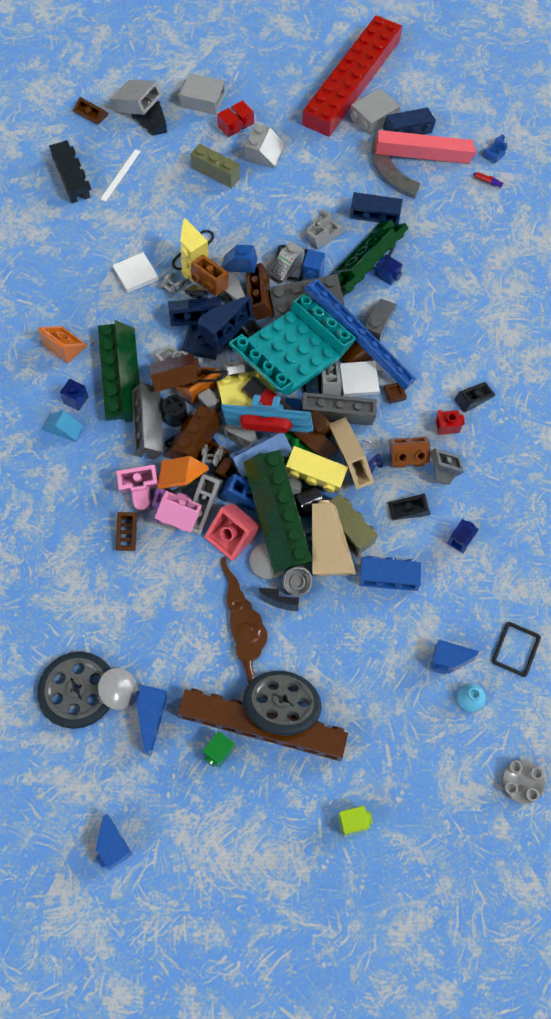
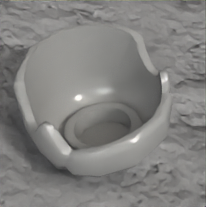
M292 567L283 575V586L290 595L303 596L312 587V575L304 567Z

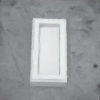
M239 360L223 364V369L229 372L228 375L245 372V366Z

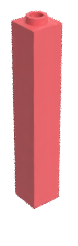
M378 130L376 138V154L470 164L472 157H475L476 154L474 141L468 139Z

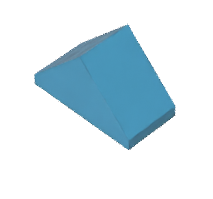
M63 410L51 413L42 429L43 431L76 442L84 425Z

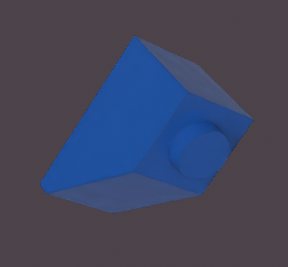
M236 245L224 255L221 267L227 272L254 273L258 260L254 245Z
M308 249L303 263L302 276L308 279L323 277L325 253Z
M438 640L435 645L430 668L435 669L434 671L440 674H450L474 661L479 651Z
M108 814L103 816L95 848L98 855L95 857L102 868L106 866L107 869L111 870L130 857L132 852Z

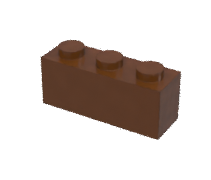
M258 263L254 273H246L247 294L251 298L253 315L256 321L273 316L269 274L263 264Z

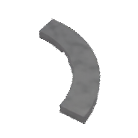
M375 131L372 138L371 153L377 172L387 184L397 188L398 192L415 199L421 183L403 175L393 165L389 155L376 154L378 132Z

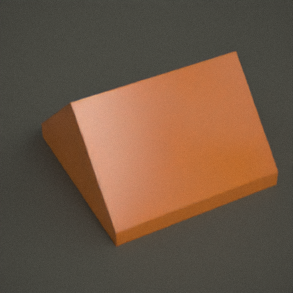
M63 326L38 328L43 345L67 363L72 361L87 346L86 343Z
M202 366L200 369L201 372L219 371L216 368ZM220 373L198 375L199 380L220 377ZM189 383L176 388L193 406L198 402V394L208 388L214 391L217 388V383Z
M191 456L164 460L161 463L158 489L188 485L208 471L209 467Z

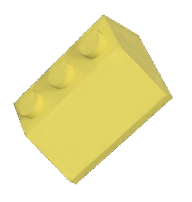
M184 219L180 238L181 272L186 279L194 283L191 279V263L202 255L208 257V241L187 219Z
M245 371L236 375H227L222 380L216 382L221 406L226 404L252 407V400L241 390L253 376L275 394L276 389L257 371Z
M295 446L286 465L289 477L294 479L301 478L312 486L319 485L330 493H338L348 469L345 465Z

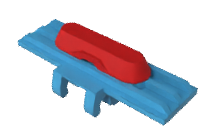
M260 395L253 396L252 407L226 404L221 406L226 424L241 426L245 430L286 433L288 431L308 433L314 430L311 412L284 410L283 404H280L281 397L274 396L272 406L262 405V402H259Z

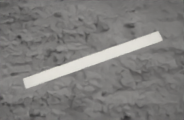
M134 150L101 197V200L107 201L141 151Z

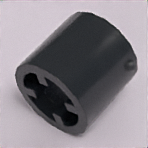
M171 395L164 399L162 410L165 422L174 427L183 425L188 416L185 400L178 395Z
M310 486L302 490L301 493L294 494L298 513L303 518L312 514V504H317L319 500H323L315 486Z

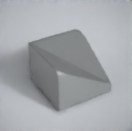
M208 388L198 394V402L201 406L215 409L217 412L220 411V401L211 389Z

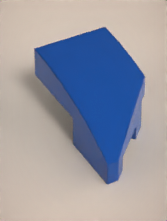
M502 134L497 137L493 145L484 150L483 156L494 163L503 158L508 146L504 142L505 135Z

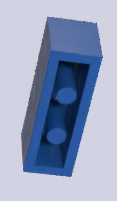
M366 556L361 559L359 586L418 591L421 585V562H416L414 559L396 560L392 557L379 559L375 556Z

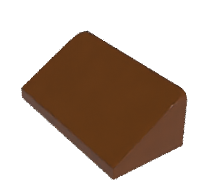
M79 97L73 109V112L97 125L109 114L104 109L82 97Z

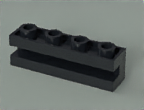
M68 140L49 145L52 159L71 203L78 202L77 196L81 194L84 200L90 198L89 191L91 186L88 180L85 181L86 175L84 170L80 169L79 158H75L76 152L74 147L69 145Z

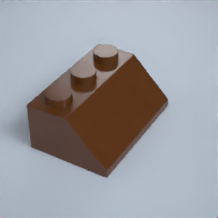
M201 405L192 410L164 453V457L175 459L191 456L199 461L202 457L201 452L204 444L209 445L222 424L216 410Z

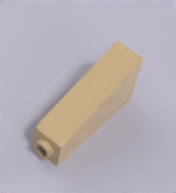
M344 417L329 423L335 443L345 465L348 467V472L356 490L374 483L365 453L347 418Z
M319 500L317 504H312V574L316 576L356 575L337 508L329 500Z

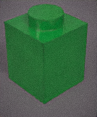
M218 731L202 751L205 756L204 760L210 766L214 767L217 765L220 768L236 746L233 741Z

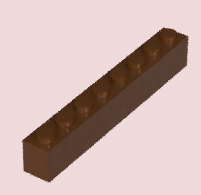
M191 688V690L185 689L178 711L180 719L340 762L343 758L348 733L344 732L343 728L332 726V728L325 727L319 721L310 729L299 734L282 736L262 730L247 716L242 701L231 699V701L223 700V697L217 694L208 696L203 694L201 690ZM274 713L266 714L270 719L277 717ZM295 715L287 717L291 721L298 720Z

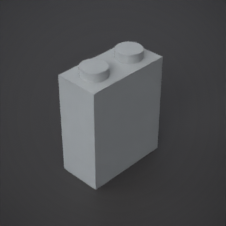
M189 73L187 79L183 82L182 90H179L178 93L180 106L216 115L225 95V81Z
M128 80L111 98V101L118 113L144 115L162 94L156 81Z
M379 88L351 104L350 117L371 135L383 128L386 115L400 112V105Z

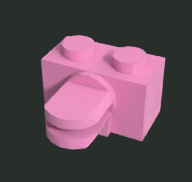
M149 465L116 471L119 490L122 493L131 492L133 506L137 510H148L152 504L150 489L158 488L159 477L156 466Z
M165 491L155 519L161 523L175 526L181 531L191 533L202 505L193 502L192 498L186 494L178 493L176 495Z

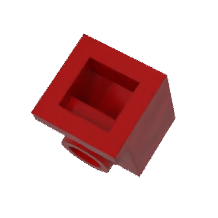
M438 410L435 417L438 435L460 433L462 426L465 424L464 415H460L459 410L443 412Z

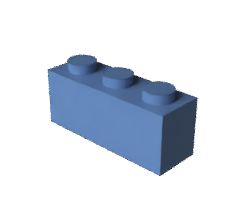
M272 432L230 454V457L239 475L242 478H247L243 462L259 453L265 454L279 449L283 459H285L292 452V449L284 433Z

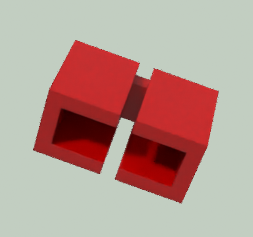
M243 100L231 106V109L236 114L229 108L217 114L218 127L228 137L240 132V129L243 130L254 124V111Z

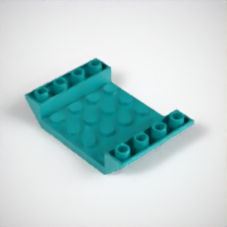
M305 293L293 301L289 312L249 338L241 334L230 341L229 346L276 390L282 394L291 395L339 361L354 343L356 337Z

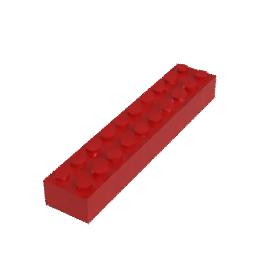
M375 15L303 109V126L325 136H331L350 110L351 104L356 102L400 42L402 25Z

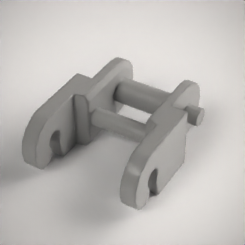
M171 271V275L168 273L164 277V281L160 283V288L168 290L169 295L174 293V291L177 292L185 284L184 279L181 280L182 282L179 281L175 284L170 281L175 275L173 271Z
M204 444L201 452V462L205 465L206 463L213 464L216 467L217 463L221 461L223 446L219 445L215 454H207L208 445ZM208 457H214L213 460H209V459H207V458H208Z

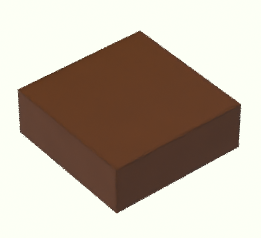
M398 383L384 386V392L389 404L406 400V393Z

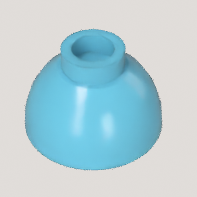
M469 683L458 690L457 702L467 712H478L485 705L486 695L480 686Z

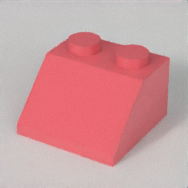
M232 503L221 507L204 538L233 561L254 540L261 526Z

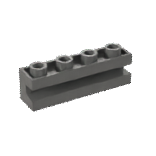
M140 383L132 390L134 455L142 457L147 453V459L155 460L164 453L160 391L155 392L154 386Z
M303 392L300 411L311 412L312 414L314 410H317L330 422L346 417L351 424L373 425L377 413V399Z

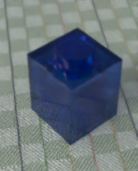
M385 254L376 264L374 275L391 286L394 281H398L401 278L403 264Z
M69 379L60 391L63 403L78 411L89 398L86 387L72 379Z
M462 519L451 534L447 544L464 554L479 529L472 522Z

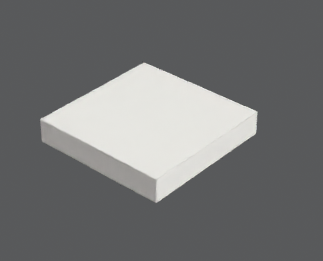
M144 252L113 265V269L127 293L158 281V276Z
M375 361L340 363L343 396L379 395L380 390Z

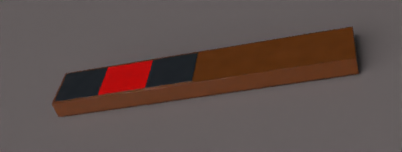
M255 376L241 390L251 400H253L254 395H260L259 402H262L264 406H272L274 396H277ZM281 399L280 404H283L284 410H293ZM316 429L308 433L289 431L296 438L300 439L313 453L329 459L338 449L336 445Z

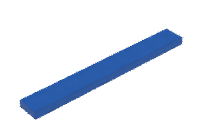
M318 279L305 287V290L337 322L356 337L355 341L404 390L417 380Z

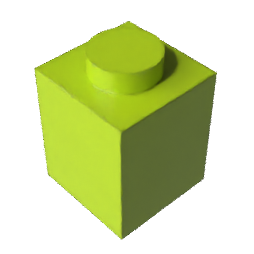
M365 805L338 813L343 837L368 831L371 828L370 824H373L371 813L369 810L366 811Z

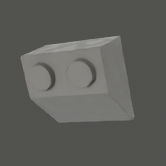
M255 123L244 146L245 161L275 169L285 143L270 127Z

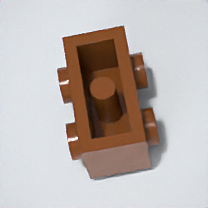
M202 255L191 263V279L205 288L207 292L217 297L228 288L229 272L208 257Z
M427 437L389 439L390 462L393 466L397 468H404L406 465L419 467L430 463V441Z

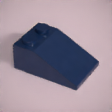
M247 295L220 305L203 314L198 321L202 340L219 352L254 317L250 296Z

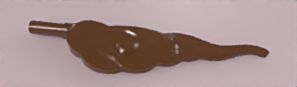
M222 557V570L229 584L226 601L231 612L230 626L232 635L237 643L236 655L242 661L249 684L255 678L252 666L253 661L260 657L262 649L267 643L268 634L262 624L260 614L254 611L251 603L245 599L243 592L240 590L238 580L227 567L226 557Z

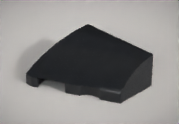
M156 101L144 115L131 114L132 119L136 118L140 126L146 128L152 136L167 133V125L159 101Z

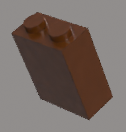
M191 353L151 364L150 376L155 392L199 381L198 375L201 374L199 359L194 358V354Z

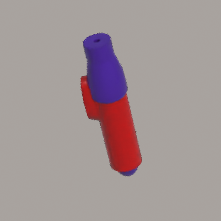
M479 172L473 173L476 179L490 185L502 188L504 184L493 176H487Z

